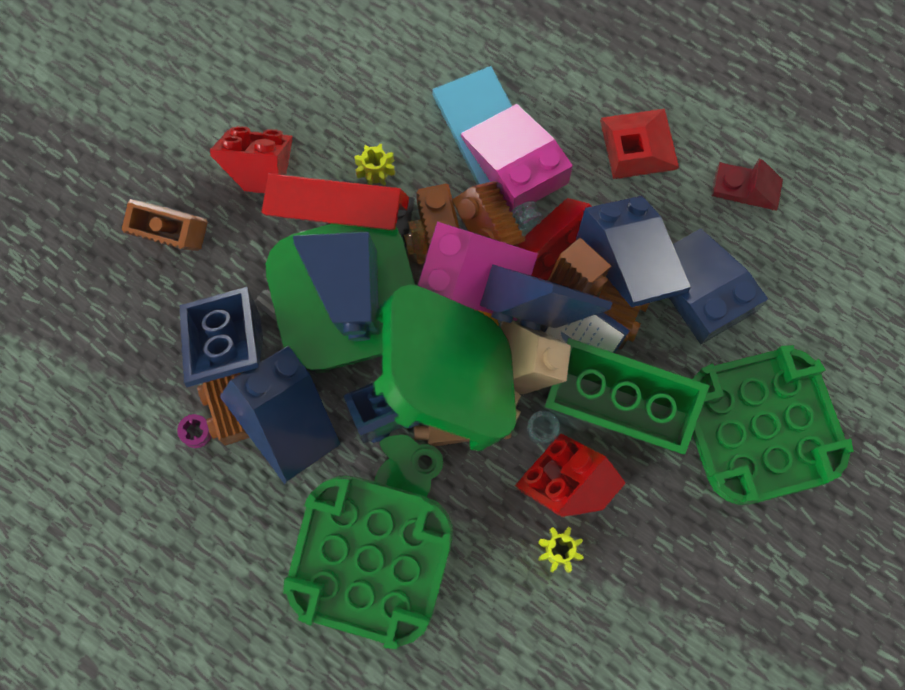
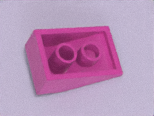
M518 104L461 133V138L489 181L498 182L497 187L501 188L500 193L504 194L503 199L507 200L506 205L510 206L509 211L513 212V214L569 184L573 165L556 140Z
M437 222L417 286L426 288L472 309L492 314V310L480 306L492 264L531 276L538 254Z

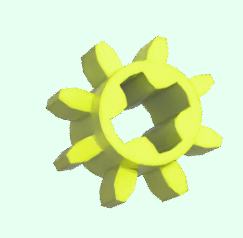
M379 144L377 147L365 145L362 155H355L354 157L355 163L358 166L355 170L358 179L365 177L368 185L381 183L385 186L387 176L395 175V167L392 165L394 162L393 152L385 154L382 144Z
M552 527L549 530L552 539L550 541L540 539L538 542L540 546L546 548L545 553L538 559L539 561L548 559L552 563L550 567V572L552 573L557 569L558 565H563L564 569L569 573L572 571L570 560L581 561L583 559L581 554L576 553V547L583 540L577 539L574 541L570 537V527L563 534H558L556 529ZM555 541H559L561 546L568 545L569 551L565 554L566 559H563L560 554L553 555L552 550L556 546Z

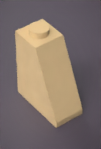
M502 321L501 329L509 341L512 353L514 390L517 393L526 394L566 381L571 345L541 330L538 331L524 327L515 321H512V323Z

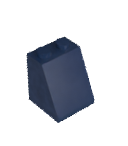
M369 232L293 236V243L332 323L343 336H348L350 341L370 340V335L379 334V321L375 320L376 312L379 308L377 249Z

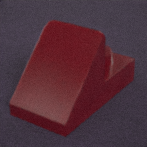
M758 159L753 169L719 162L711 196L777 211L783 179L763 159Z

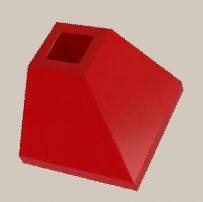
M665 109L601 118L600 122L613 179L678 170L679 165Z
M236 126L228 129L210 149V156L244 191L265 193L268 173L287 174L292 136L283 135V132L279 130H265L263 133L250 132L248 127Z
M560 433L538 460L525 472L515 487L554 513L565 517L603 510L626 482L606 456Z

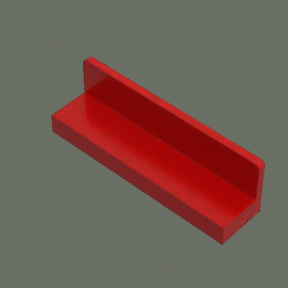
M268 173L262 213L266 216L393 231L396 228L398 210L407 211L409 196L401 188Z
M570 198L565 199L525 235L524 242L515 246L538 254L531 276L548 280L560 254L576 241L585 208L592 207L589 203Z

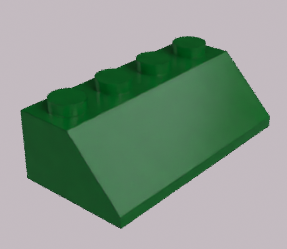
M568 338L566 343L571 345L567 379L565 382L551 386L545 407L677 453L686 454L710 385Z

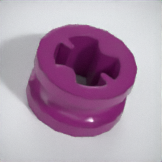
M191 414L179 422L177 428L178 437L188 447L201 448L211 440L207 421L201 415ZM196 423H201L199 426L203 431L201 437L194 436V440H189L191 434L187 432L189 426L193 425L196 427Z

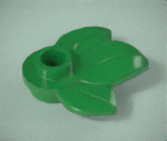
M391 435L382 439L380 447L388 456V459L378 469L374 482L427 496L430 492L431 479L436 477L443 467V457L440 451L430 444L418 445L408 435ZM422 455H428L432 459V463L428 468H422L418 464V460Z

